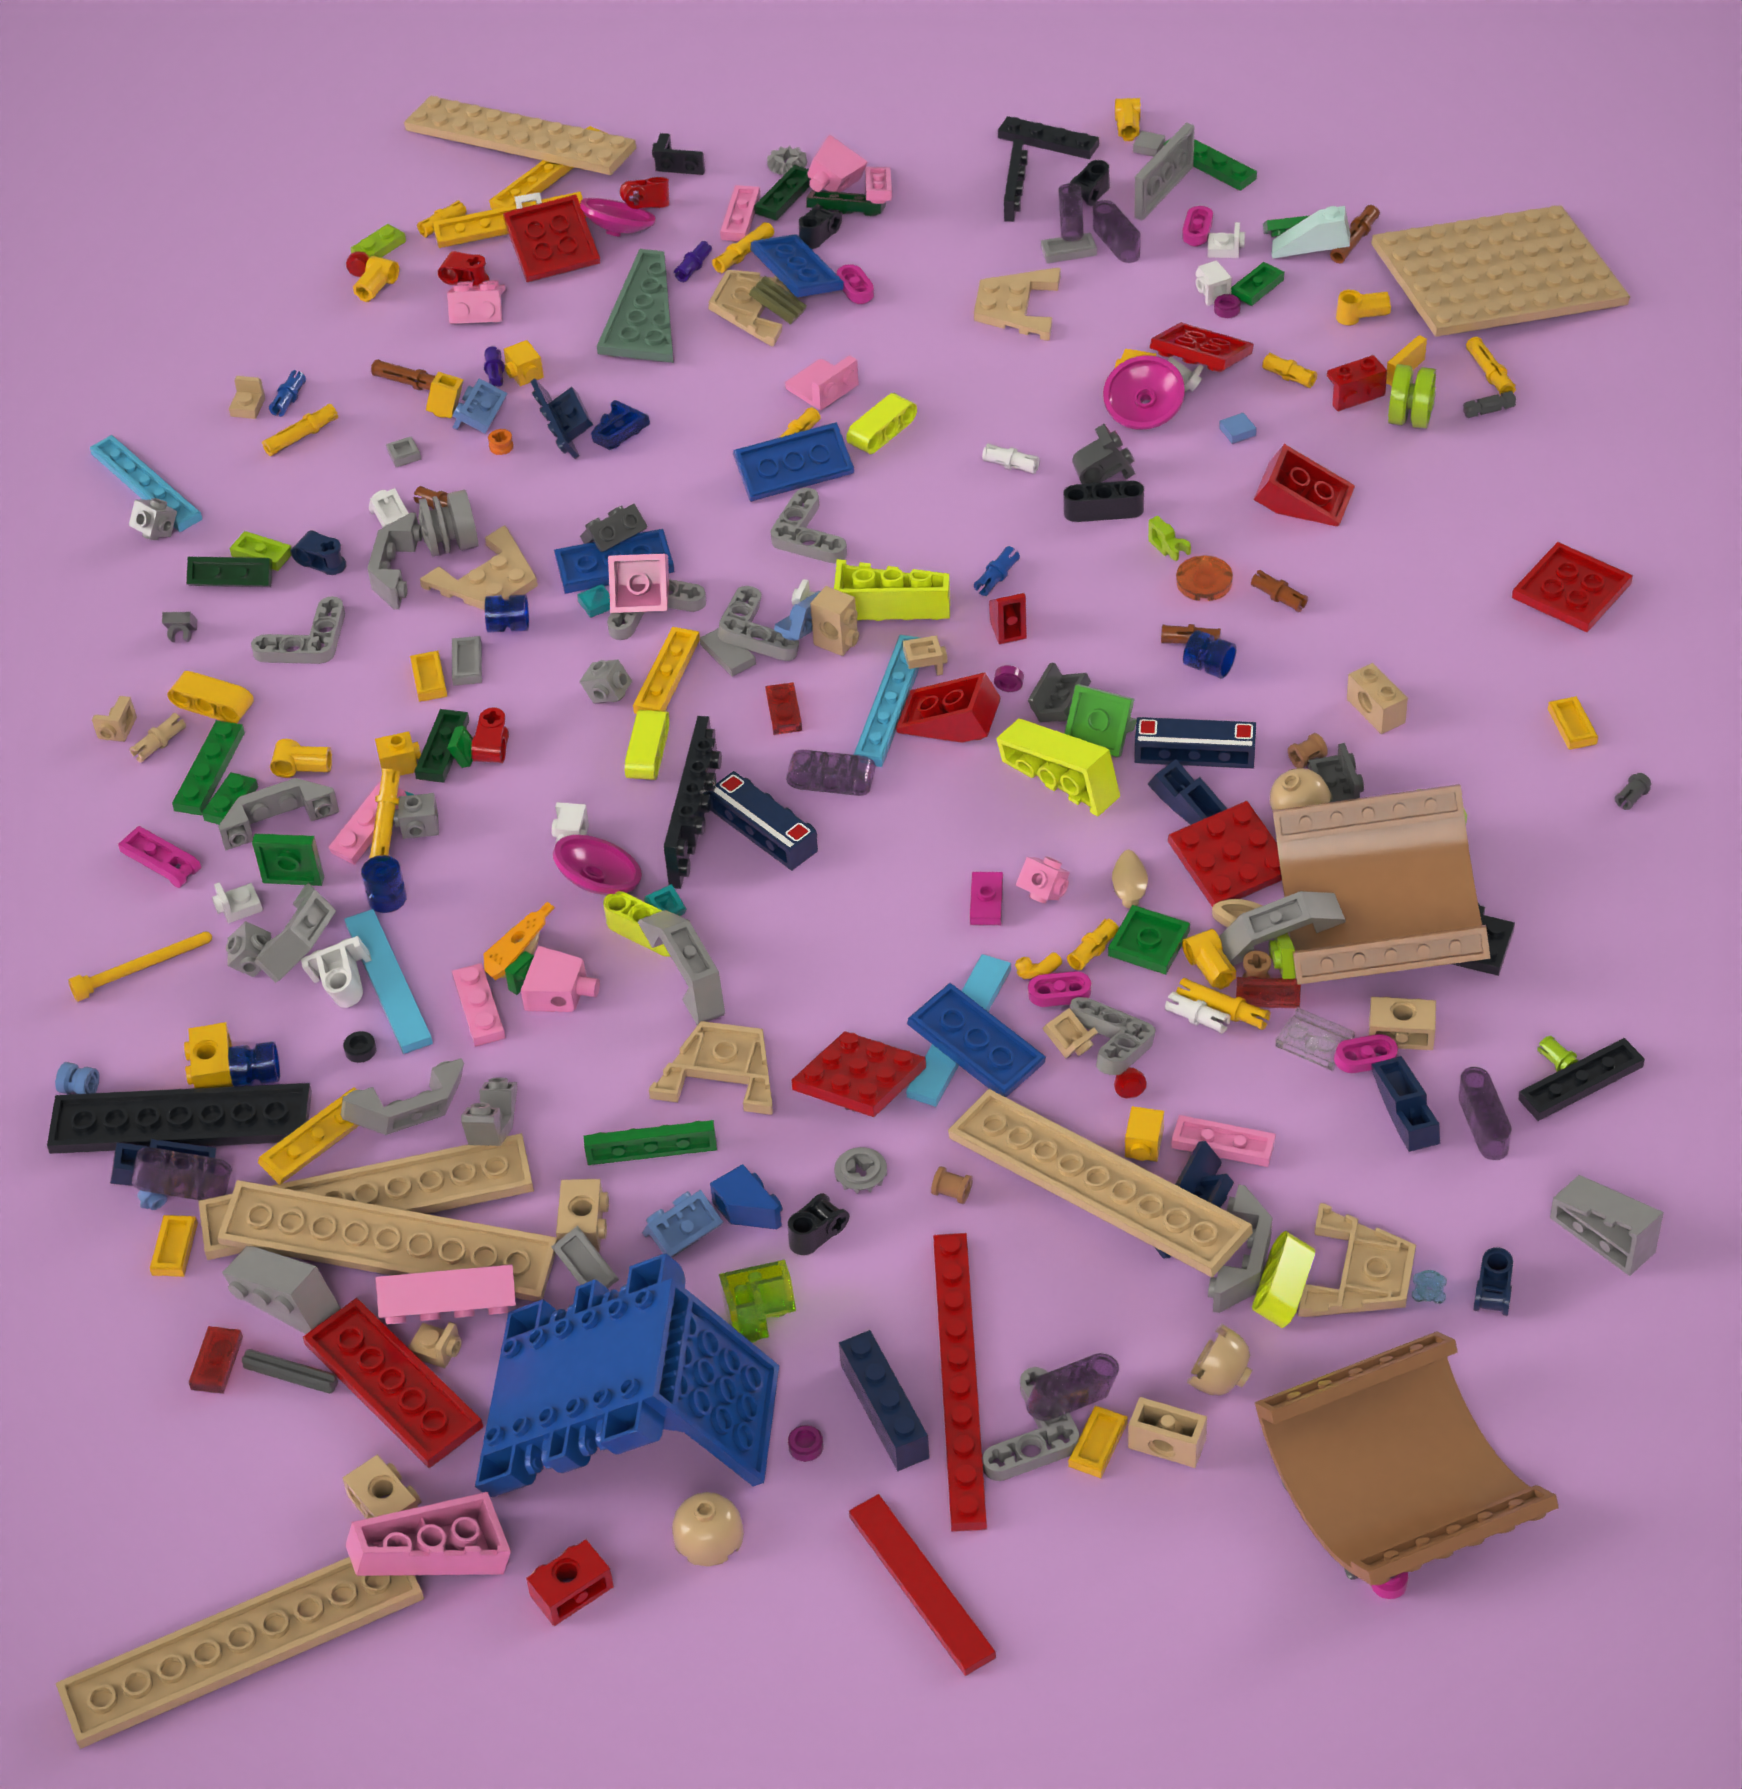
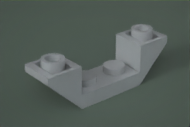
M409 513L378 530L367 568L372 590L393 609H400L402 598H406L407 582L402 580L401 570L391 569L390 561L395 559L396 551L415 552L418 541L422 540L423 536L416 513Z
M294 778L238 797L218 826L225 850L253 841L250 824L303 806L311 822L338 813L339 808L334 789Z
M309 883L304 886L293 902L297 911L282 933L269 940L254 960L275 983L280 981L312 949L336 912L332 905Z
M1300 891L1241 914L1219 938L1222 943L1223 952L1233 966L1243 962L1244 956L1251 951H1255L1254 946L1311 923L1316 933L1345 923L1346 920L1335 893Z
M667 910L639 919L638 924L651 947L665 945L689 988L682 1000L696 1025L701 1021L708 1022L724 1016L725 1008L719 971L690 921Z
M460 1058L451 1062L444 1061L439 1063L431 1071L429 1087L432 1091H424L416 1097L404 1101H393L383 1107L373 1087L365 1090H354L347 1096H343L340 1115L345 1121L384 1135L445 1116L460 1084L464 1062Z
M499 1077L491 1078L489 1082L484 1083L480 1089V1103L467 1107L461 1115V1123L468 1145H502L513 1128L517 1082H508L507 1078Z
M1238 1184L1236 1197H1229L1227 1212L1252 1224L1253 1233L1247 1241V1248H1252L1251 1254L1244 1255L1241 1268L1223 1265L1218 1271L1217 1278L1211 1277L1208 1297L1213 1298V1312L1217 1313L1256 1294L1270 1246L1272 1217L1245 1185Z

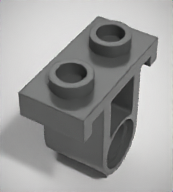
M1105 424L1095 429L1099 439L1077 451L1072 459L1082 484L1101 483L1122 471L1125 479L1135 475L1131 465L1135 460L1127 447L1121 448L1123 443L1116 431L1110 432Z

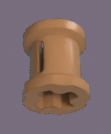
M1317 733L1309 735L1308 739L1300 744L1294 743L1288 747V756L1296 768H1305L1308 760L1324 758L1328 754L1325 741Z
M1251 951L1243 958V967L1246 973L1242 976V984L1251 992H1262L1270 985L1268 971L1271 968V958L1263 951Z
M940 1166L932 1182L931 1194L956 1198L958 1203L964 1204L971 1191L972 1176L965 1175L962 1177L947 1172L945 1167Z

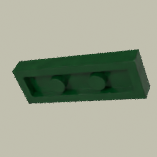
M793 165L754 205L755 214L777 221L810 187L809 182L811 179L807 175L809 169Z
M812 190L806 197V207L813 208L818 204L827 211L829 209L839 210V213L842 214L863 212L866 216H876L881 214L886 207V203L875 204L871 200H866V194L832 191L816 192Z
M187 557L186 584L189 586L271 587L272 559Z
M439 710L415 768L416 779L445 782L454 760L447 747L455 727L464 725L467 728L469 723L468 712Z

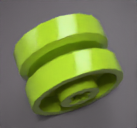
M1397 364L1390 395L1388 423L1403 426L1407 420L1409 409H1411L1412 426L1427 429L1435 402L1436 369L1422 367L1418 371L1414 384V371L1412 367Z

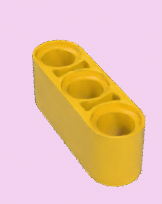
M184 671L167 692V696L172 704L181 709L236 724L254 702L252 694L244 687L192 671Z

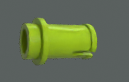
M1552 1036L1545 1037L1537 1048L1540 1054H1543L1555 1065L1557 1072L1579 1061L1576 1053L1567 1051Z

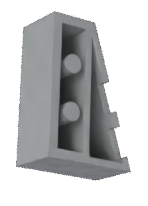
M1578 1175L1553 1197L1550 1218L1630 1276L1656 1253L1664 1212Z
M246 1246L222 1272L229 1283V1291L236 1298L245 1300L304 1334L310 1332L341 1309L316 1266L254 1246Z

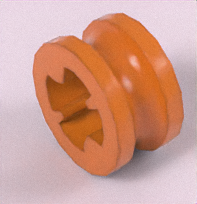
M497 429L488 435L489 449L493 454L504 455L513 449L512 435L508 430Z

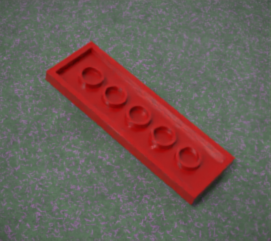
M358 1298L352 1300L303 1336L304 1344L428 1468H431L484 1427L482 1419Z

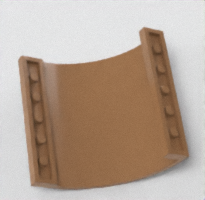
M1460 784L1272 810L1284 897L1300 891L1335 893L1346 920L1345 923L1316 933L1312 923L1290 932V939L1295 948L1293 957L1297 985L1491 959L1486 925H1482L1476 895Z
M1438 1331L1255 1402L1260 1425L1272 1459L1287 1492L1303 1520L1325 1550L1341 1566L1370 1585L1385 1584L1393 1576L1403 1572L1416 1571L1422 1567V1564L1434 1559L1448 1558L1458 1549L1479 1545L1484 1542L1485 1538L1497 1533L1511 1532L1515 1529V1526L1526 1521L1540 1520L1546 1516V1513L1559 1508L1556 1494L1538 1485L1528 1486L1505 1465L1487 1442L1460 1393L1447 1358L1458 1353L1456 1341Z

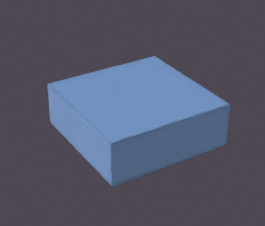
M1244 412L1219 421L1220 430L1232 444L1256 436L1257 428Z

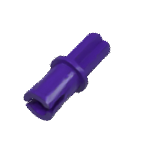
M701 241L692 252L685 254L682 263L674 269V273H677L674 275L677 280L686 282L694 271L702 268V261L712 251V246L707 241Z
M490 346L484 351L486 360L484 371L488 375L489 384L501 387L503 385L502 374L505 371V365L501 360L500 349L497 350L496 346Z

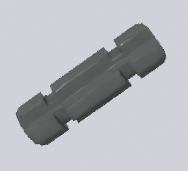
M1512 391L1501 393V396L1496 394L1477 399V402L1475 400L1468 401L1463 404V412L1467 418L1478 416V413L1484 415L1500 411L1502 407L1504 409L1512 408L1516 405V396H1514Z

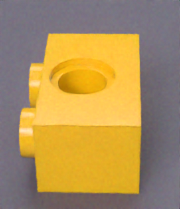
M223 1022L188 1028L189 1041L184 1042L186 1060H190L191 1064L190 1066H185L188 1085L194 1084L195 1088L235 1087L232 1040L227 1023Z

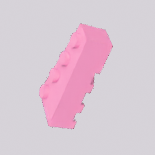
M513 1265L375 1277L378 1318H385L386 1324L405 1323L407 1315L420 1314V1321L441 1319L440 1312L454 1311V1318L475 1316L474 1309L488 1308V1315L503 1314L509 1312L508 1306H516Z
M488 1492L352 1522L346 1542V1548L356 1576L504 1574L511 1553Z

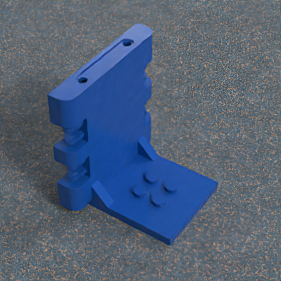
M667 1253L630 1266L627 1284L620 1288V1292L615 1289L609 1291L595 1279L576 1286L574 1302L567 1308L568 1311H565V1309L556 1310L544 1299L508 1312L475 1487L482 1493L488 1492L489 1497H496L533 1484L537 1473L544 1469L543 1466L546 1469H554L558 1473L563 1474L586 1466L590 1461L591 1455L596 1453L597 1447H599L600 1451L608 1449L613 1454L619 1455L659 1441L662 1437L663 1429L685 1433L750 1485L763 1484L765 1481L779 1365L685 1288L686 1279L683 1269Z

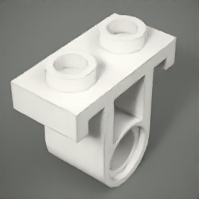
M358 936L344 939L340 943L323 950H317L303 957L301 963L302 968L314 983L319 982V976L321 977L324 989L338 1006L348 1008L357 1004L363 995V987L356 961L363 959L367 963L372 960L367 947Z

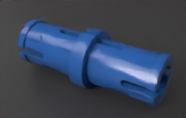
M293 370L286 382L279 386L277 396L269 405V411L273 415L277 416L278 414L279 417H282L291 402L296 401L298 391L306 382V377L302 372L298 371L297 373L296 370Z
M1005 547L998 558L986 566L985 573L975 581L974 588L976 591L985 585L979 592L980 595H989L995 585L1007 577V571L1020 559L1018 551L1009 558V555L1015 550L1013 547Z

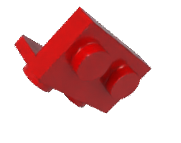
M1374 355L1327 370V377L1334 384L1332 405L1337 411L1385 396L1387 369Z

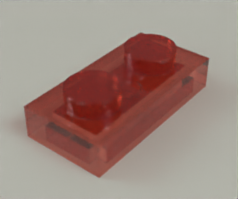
M794 682L765 686L773 735L802 731V721Z
M1254 976L1237 977L1236 998L1238 996L1246 999V1003L1256 1007L1300 1009L1301 984L1297 985V979L1259 978Z
M208 1326L188 1382L191 1390L224 1394L243 1340L241 1330Z

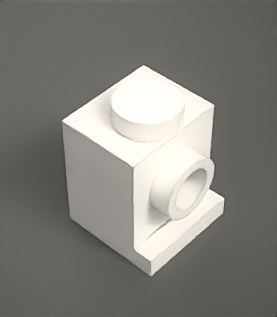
M1217 260L1198 266L1195 273L1197 277L1196 286L1198 291L1206 296L1205 303L1207 306L1213 305L1218 296L1231 294L1232 277Z
M556 802L557 819H554L552 823V836L557 838L555 844L566 836L587 835L589 821L586 804Z

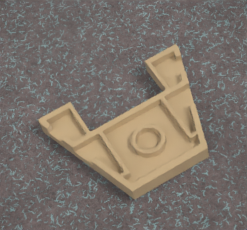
M1060 268L980 279L974 309V321L1003 329L1007 325L1019 329L1021 334L1029 335L1032 332L1039 334L1040 339L1050 341L1052 317L1026 316L1032 289L1058 291L1061 276Z
M726 270L709 300L708 309L774 347L782 332V324L760 318L765 306L749 295L751 289L754 286L756 287V284L763 278L760 276V272ZM776 276L768 277L796 297Z
M502 526L485 537L486 546L498 555L493 556L489 561L471 570L459 580L455 579L440 566L420 578V584L423 589L430 591L433 588L439 590L442 596L462 598L465 604L493 614L537 587L538 584L536 576L506 526Z
M701 1021L680 1047V1053L673 1063H668L663 1069V1076L657 1083L653 1082L649 1088L650 1099L678 1102L686 1077L748 1084L743 1101L744 1111L772 1115L773 1105L763 1029Z
M1320 1203L1315 1225V1235L1349 1241L1340 1289L1305 1284L1298 1316L1311 1317L1405 1308L1416 1245L1378 1227L1375 1230L1359 1224L1358 1218L1349 1214L1344 1217L1333 1212L1331 1206Z

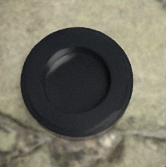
M354 1032L348 1035L343 1042L345 1055L352 1062L361 1063L368 1061L376 1053L374 1037L368 1032Z

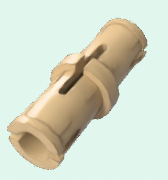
M173 713L171 717L157 728L152 727L148 730L146 737L129 748L132 756L134 757L138 754L136 760L142 763L158 748L163 749L166 747L168 740L186 728L183 719L178 722L177 719L180 716Z

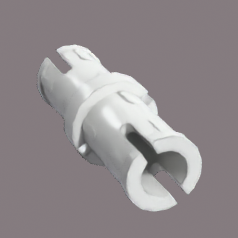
M989 443L986 444L982 456L984 461L1003 465L1006 469L1011 470L1014 468L1032 474L1036 473L1040 463L1038 456L1018 452L1016 448L1006 449Z
M1172 992L1168 996L1169 999L1179 1003V1005L1166 1001V1011L1186 1017L1194 1025L1202 1024L1219 1033H1224L1228 1027L1217 1022V1020L1230 1024V1014L1210 1008L1202 1000L1193 1001L1176 992Z

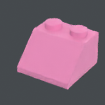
M667 554L608 556L610 613L668 611L669 567Z

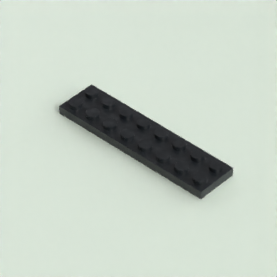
M310 1083L55 1095L47 1148L50 1154L115 1151L117 1142L149 1147L151 1139L198 1146L278 1143L309 1120L312 1090Z

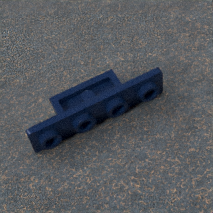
M534 378L530 381L534 388L532 395L542 405L540 411L543 416L550 421L547 424L548 428L556 438L558 437L555 441L557 446L564 454L569 452L576 459L579 454L572 440L593 425L578 393L573 387H570L552 401L548 391Z
M1200 1141L1175 1185L1221 1208L1227 1200V1195L1234 1182L1227 1173L1216 1175L1222 1161L1206 1141ZM1155 1248L1163 1259L1171 1257L1169 1254Z

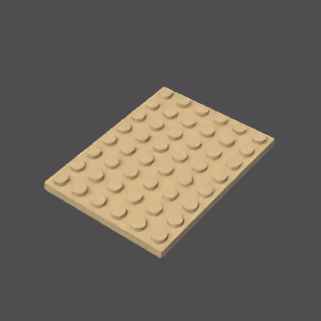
M1562 205L1529 209L1515 213H1504L1502 215L1480 217L1471 220H1459L1452 223L1434 224L1432 226L1385 232L1372 236V246L1435 337L1624 306L1629 303L1630 295Z

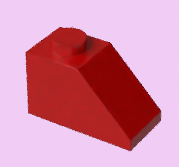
M1021 593L990 600V623L998 643L1003 644L1027 639L1025 594Z

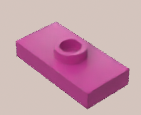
M972 872L970 925H1001L1003 872Z

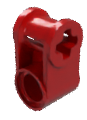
M652 177L642 180H629L620 187V197L632 209L663 208L669 206V180L667 178Z
M452 251L437 270L439 278L448 285L472 281L473 286H479V284H483V281L490 280L489 275L485 273L486 261L482 255Z
M492 707L481 712L476 733L472 740L471 754L474 762H504L509 732L504 726L505 713L503 710Z

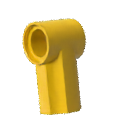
M1140 98L1115 99V121H1117L1118 136L1122 137L1124 141H1133L1136 136H1139Z
M371 256L367 261L365 273L353 286L354 294L361 301L369 302L386 283H395L399 275V264L396 261Z
M1343 290L1338 297L1336 320L1343 325H1354L1358 323L1359 318L1390 314V296L1388 292L1360 294L1355 290Z
M281 739L275 745L270 769L272 773L282 778L292 777L296 771L330 772L332 767L331 747L300 746L299 743L292 739Z
M1209 929L1182 940V948L1187 961L1192 966L1197 964L1212 988L1224 989L1236 979L1237 971L1224 954L1221 940L1214 929Z

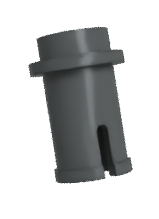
M1637 773L1629 777V783L1615 796V802L1619 807L1626 800L1627 803L1622 809L1630 810L1642 795H1646L1650 791L1651 780L1647 775Z

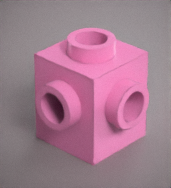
M1045 856L1043 860L1027 857L1016 886L1029 891V897L1041 903H1046L1047 900H1059L1068 888L1069 881L1067 879L1070 872L1060 868L1062 863L1053 858Z

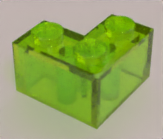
M785 1259L719 1274L723 1302L729 1324L752 1343L769 1337L766 1318L780 1317L786 1313L796 1311L791 1276Z

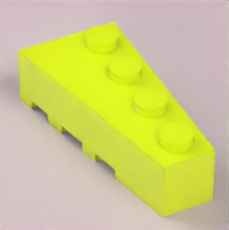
M837 559L834 589L855 597L856 610L858 612L857 620H939L950 618L951 600L948 573L913 569L910 573H905L894 566H887L886 570L871 568V563L860 562L859 566L847 565V560Z
M1020 718L996 738L1002 762L1030 778L1038 776L1045 786L1053 791L1059 788L1069 794L1068 800L1077 805L1081 802L1090 806V812L1097 817L1120 797L1110 750L1105 747Z

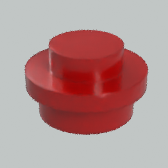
M361 251L350 254L346 261L347 270L352 275L361 277L365 273L366 264L370 257Z
M1129 1067L1122 1074L1116 1075L1114 1081L1116 1093L1120 1097L1127 1099L1141 1095L1147 1086L1144 1074L1132 1067Z

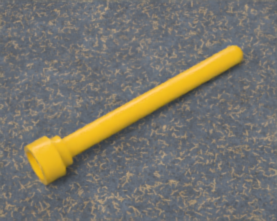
M205 931L94 976L88 977L85 975L82 977L79 974L69 978L68 983L72 994L77 1002L89 998V994L94 992V988L208 944L212 940V935Z

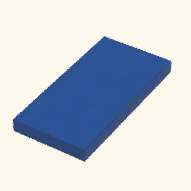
M797 234L751 242L750 250L796 297L843 290L844 281Z
M837 422L733 450V456L750 502L854 474V467Z
M663 529L638 533L604 552L599 551L595 542L554 550L565 594L591 589L601 584L603 586L609 585L608 556L667 554L669 573L675 572Z
M952 983L947 984L908 1018V1026L987 1088L1004 1097L1010 1095L1037 1071L1046 1060L1045 1055Z

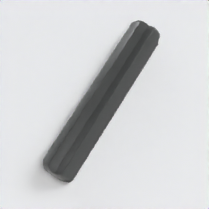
M248 1349L242 1357L244 1369L328 1394L334 1392L338 1383L337 1376L333 1373L256 1350Z

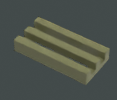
M766 276L749 293L751 297L789 324H792L807 307V305Z

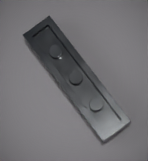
M1007 116L998 129L999 139L1012 142L1013 139H1022L1025 145L1089 160L1099 147V137L1064 128L1052 127L1039 122L1026 121L1017 117Z
M1013 139L1004 196L1005 222H1014L1016 212L1021 210L1023 181H1025L1026 165H1028V150H1024V140Z
M1623 1038L1519 1091L1518 1100L1537 1121H1540L1643 1068L1645 1059Z

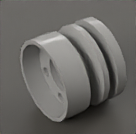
M466 490L447 493L446 507H442L438 497L433 496V510H429L426 498L419 499L418 518L424 543L429 548L432 557L439 555L437 545L439 542H442L446 554L450 553V540L452 539L456 540L460 550L479 546Z

